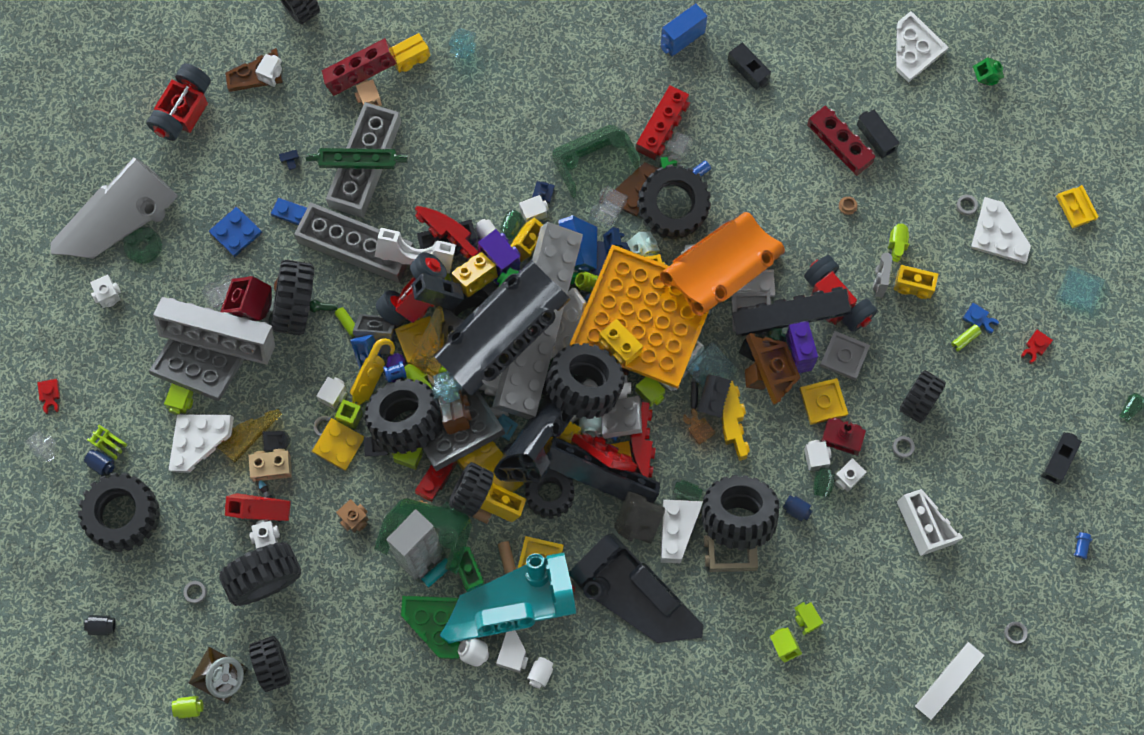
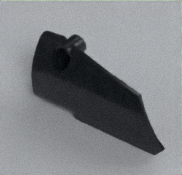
M572 375L582 385L588 378L582 375ZM550 394L545 397L538 407L536 417L529 419L514 442L504 448V455L494 469V475L499 480L505 482L538 483L542 481L549 471L550 461L545 453L544 446L550 437H559L574 417L573 414L568 415L565 413V410H560L556 406L557 403H553L550 399Z
M614 533L604 536L569 571V576L583 589L588 599L596 600L656 643L696 639L703 636L704 625L649 566L640 562ZM593 585L598 587L597 595H594L591 591Z

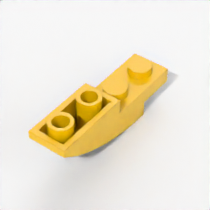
M731 381L732 383H730L729 391H727L728 394L726 395L727 398L725 399L726 402H724V409L722 410V429L726 445L734 443L738 459L741 461L747 459L748 453H750L747 441L744 442L742 437L744 435L743 426L741 423L738 424V422L743 421L746 411L743 403L740 404L738 399L740 397L739 388L734 386L733 381Z

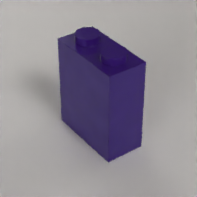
M809 322L791 324L788 327L784 340L787 343L799 373L812 371L818 359V354Z

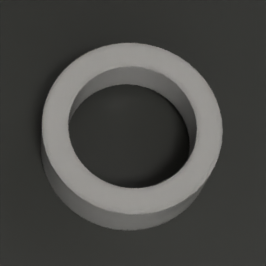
M971 195L961 196L956 204L958 212L966 216L975 213L978 207L977 200ZM962 200H970L974 208L966 211L961 207L960 202Z
M321 416L314 422V431L319 437L322 433L317 429L318 424L321 421H330L331 418L328 416Z
M900 436L894 441L892 449L896 456L907 458L914 452L915 445L909 437ZM899 441L908 442L911 448L910 452L906 454L900 453L896 447Z
M192 581L185 586L183 593L187 601L197 604L205 599L207 591L201 582ZM194 585L202 588V595L198 599H190L188 596V590Z
M1011 622L1004 630V636L1011 644L1024 642L1028 635L1027 628L1020 622ZM1011 626H1018L1022 629L1023 637L1021 640L1015 641L1009 637L1008 630Z

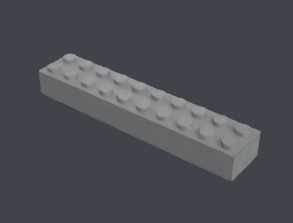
M547 222L540 228L532 261L568 294L583 234ZM564 307L559 311L554 310L556 315L554 322L502 372L492 408L526 419L536 417Z

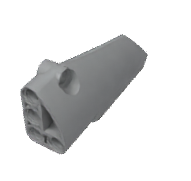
M133 157L109 185H104L98 189L52 240L51 254L93 259L149 221L160 222L165 217L164 209L168 208L178 195L151 168L136 157Z

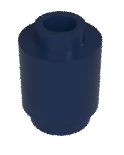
M90 450L84 458L87 467L101 476L109 475L114 470V460L99 450Z
M792 495L788 497L782 507L786 510L785 513L800 522L803 519L807 521L813 512L810 509L812 505Z

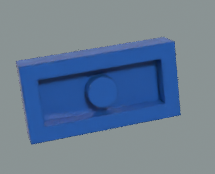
M278 198L271 216L299 225L307 208Z

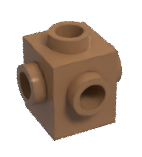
M351 499L336 512L342 520L340 524L347 531L351 529L355 533L357 530H363L368 524L367 521L369 519L366 515L368 511L361 504L357 506Z

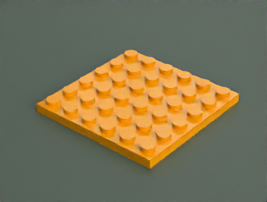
M612 245L569 346L571 347L572 344L577 343L579 345L587 343L589 346L596 345L599 346V349L604 350L599 344V333L617 319L643 345L642 353L626 367L620 364L621 367L678 389L709 311L702 316L696 315L677 287H668L662 283L660 273L669 267L668 265Z

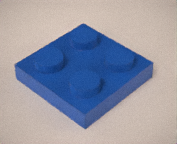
M235 207L211 228L209 233L236 257L262 231L242 211Z

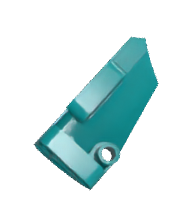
M564 552L547 555L546 558H543L540 554H531L526 559V565L460 595L440 637L448 643L525 629L533 626L537 621L576 614L574 595Z

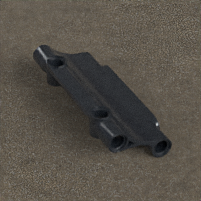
M531 260L519 273L508 276L476 310L449 334L448 342L433 356L464 390L472 396L484 384L483 379L486 381L496 379L554 322L556 318L554 310L559 311L571 299Z

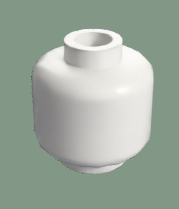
M476 638L463 640L459 645L458 654L463 662L478 667L489 658L488 645Z

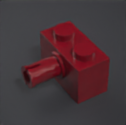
M829 418L821 442L825 441L828 447L858 456L866 430L862 429L860 425L852 424L851 422L848 424L849 421L843 423V420L839 418Z

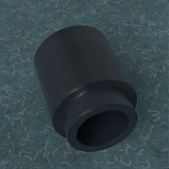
M89 615L88 619H85L84 630L87 631L88 635L109 636V634H114L116 620L114 617H110V615Z

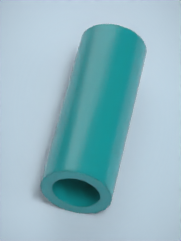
M444 558L421 580L429 588L453 566Z

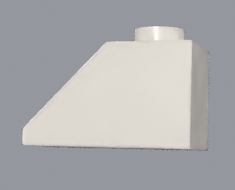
M514 630L506 632L496 664L499 667L520 673L521 669H526L529 658L525 657V648Z

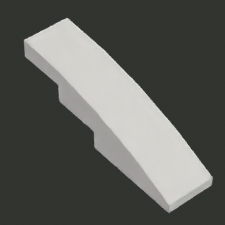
M968 642L915 707L932 720L981 661L984 654Z

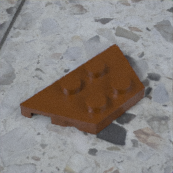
M750 333L745 337L773 405H776L801 377L786 342L774 341L768 337L759 338L755 337V334Z

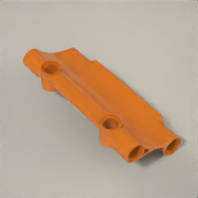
M744 212L737 218L717 228L672 261L673 264L660 273V279L668 287H677L684 295L692 311L696 315L702 316L718 303L727 300L770 267L777 258L784 254L785 248L780 241L768 235L750 213Z

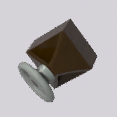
M208 647L188 683L228 704L233 694L241 687L244 674L248 668L236 659Z

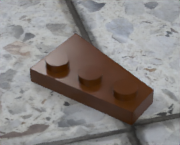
M277 48L271 50V53L268 55L279 57ZM258 56L256 60L248 64L244 63L226 72L228 91L232 92L269 85L258 80L255 72L264 56ZM281 74L275 78L276 84L283 83Z
M644 162L604 199V202L637 217L640 211L639 207H637V201L639 200L638 195L642 185L651 173H654L659 168Z

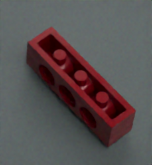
M384 38L321 70L324 84L331 94L335 96L396 65L397 60L393 48Z
M825 105L809 118L807 126L856 176L873 164L875 159L874 152L862 143L858 135H854L849 130L845 122H841L837 118L836 113ZM826 126H832L833 129H828ZM839 138L845 139L846 142H841ZM851 151H856L858 155L852 154Z

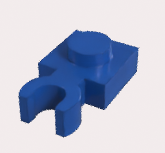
M975 303L971 304L962 318L971 325L984 326L985 331L991 334L994 330L989 327V324L992 323L997 326L999 323L995 318H988L989 312Z

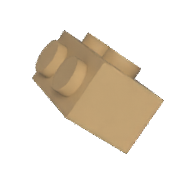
M275 449L269 453L256 451L254 454L249 455L251 480L256 482L260 480L291 478V456L288 450Z

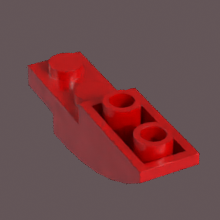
M421 206L415 207V217L421 224L425 222L430 227L428 230L434 237L438 236L442 240L448 235L447 239L449 242L457 244L461 248V254L466 259L479 254L468 242L471 238V233L457 221L436 210Z
M642 402V433L631 434V448L634 462L638 465V473L652 478L653 466H650V459L655 458L656 448L652 447L653 441H649L650 428H647V421H651L653 410L649 409L650 403Z
M457 461L438 471L431 465L415 489V494L433 502L438 492L443 489Z

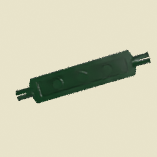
M319 148L317 154L306 153V162L317 161L319 168L394 169L396 163H408V155H396L395 149Z

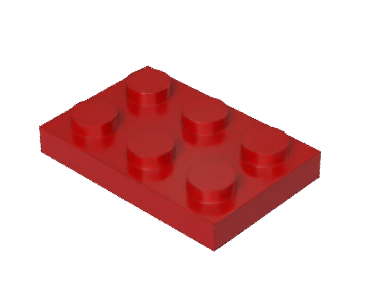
M574 433L571 441L610 468L635 472L638 466L631 461L632 457L619 453V449L616 446L606 444V440L598 435L593 437L587 433H583V435Z

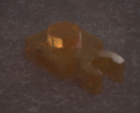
M692 409L691 413L694 417L689 419L684 414L683 420L691 425L688 431L700 445L714 436L715 431L704 417L699 420L697 411Z

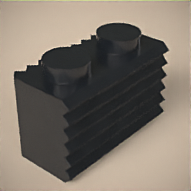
M708 374L697 411L721 417L722 410L724 409L723 406L725 405L724 402H726L725 399L727 398L726 395L728 394L727 391H729L730 383H732L731 380Z

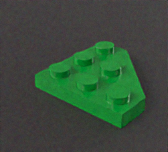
M402 596V618L439 659H459L458 648L460 641L448 643L440 637L459 598Z

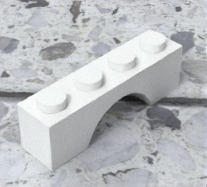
M381 228L377 239L375 257L411 265L420 253L428 252L436 256L445 266L447 273H450L456 244L437 240L433 246L427 249H415L403 241L400 232Z

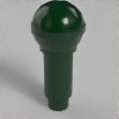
M316 299L310 301L309 310L313 313L320 310L334 311L338 309V305L333 303H321Z

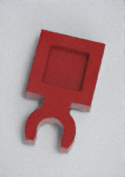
M1037 329L1025 344L1030 349L1024 350L1021 357L1023 358L1026 354H1030L1032 359L1029 363L1032 364L1037 358L1036 353L1042 356L1053 340Z
M52 379L37 382L39 400L41 402L45 401L43 411L48 414L49 406L53 405L54 410L58 412L59 405L55 402V399L60 398L58 380Z

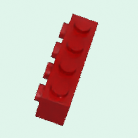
M669 85L636 143L637 152L653 160L658 155L661 156L663 154L666 140H671L674 126L678 127L682 117L680 115L683 111L686 112L690 106L688 93Z

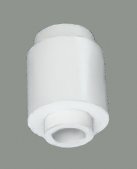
M482 219L476 224L475 232L482 239L496 228L490 220Z
M539 657L537 661L535 660L527 677L530 681L529 684L538 689L541 686L545 687L553 671L552 666L554 663L542 657Z

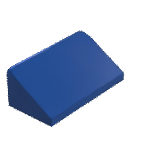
M374 335L350 340L359 369H361L373 345L376 343Z

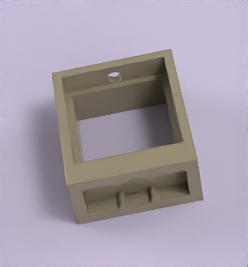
M708 533L704 535V547H708V555H705V567H709V572L757 571V546L751 550L747 548L748 563L715 564L714 540L708 536Z

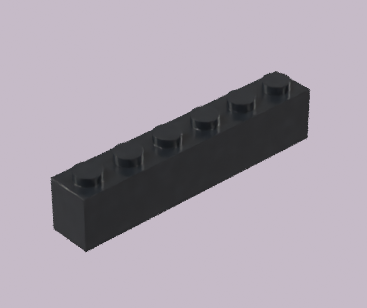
M836 287L831 289L832 292L828 293L817 291L808 297L798 295L789 301H786V299L775 300V304L759 303L755 305V308L748 309V307L737 308L736 312H732L736 335L743 337L750 333L757 334L787 328L795 323L805 321L811 323L853 314L848 290L843 289V287Z
M553 437L545 450L550 461V470H555L566 477L578 480L585 485L615 496L619 500L631 503L638 508L649 511L659 496V482L637 472L610 468L584 449L559 438Z

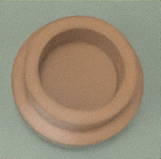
M852 197L842 198L839 202V210L845 215L855 213L857 210L856 200Z

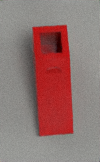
M236 493L226 496L225 516L242 519L289 521L291 501Z

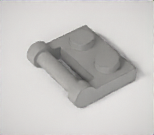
M883 253L881 255L880 264L875 269L877 276L874 279L872 289L876 291L875 297L883 298L889 285L892 264L890 253Z

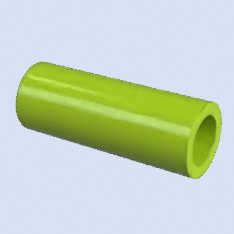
M341 307L334 314L353 338L355 336L353 335L355 322L344 307Z
M974 324L951 342V345L953 347L957 346L955 349L959 352L978 337L982 331Z

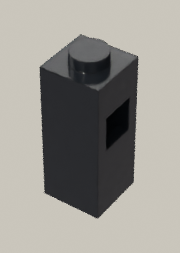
M743 42L729 52L728 61L756 90L760 87L764 88L769 84L771 71Z
M875 109L870 112H863L859 116L857 126L879 156L883 159L896 151L900 143Z
M422 273L412 283L414 298L418 301L454 310L464 300L461 284Z
M1064 432L1059 437L1040 476L1059 485L1063 481L1082 441L1076 435Z

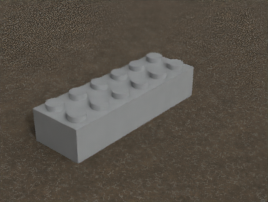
M364 102L346 148L391 149L401 125L400 113ZM338 168L326 197L328 207L364 218L383 169Z
M311 202L294 233L299 244L397 283H400L408 264L375 257L380 229ZM403 239L407 245L414 248L413 242Z
M161 297L153 314L159 337L265 365L268 364L275 348L272 326L265 322H256L246 317L241 318L227 312L222 313L208 307L203 308L193 303H184L174 298Z
M416 509L386 539L398 565L414 580L418 577L420 579L424 577L431 563L436 564L442 558L441 553L443 551L434 526Z

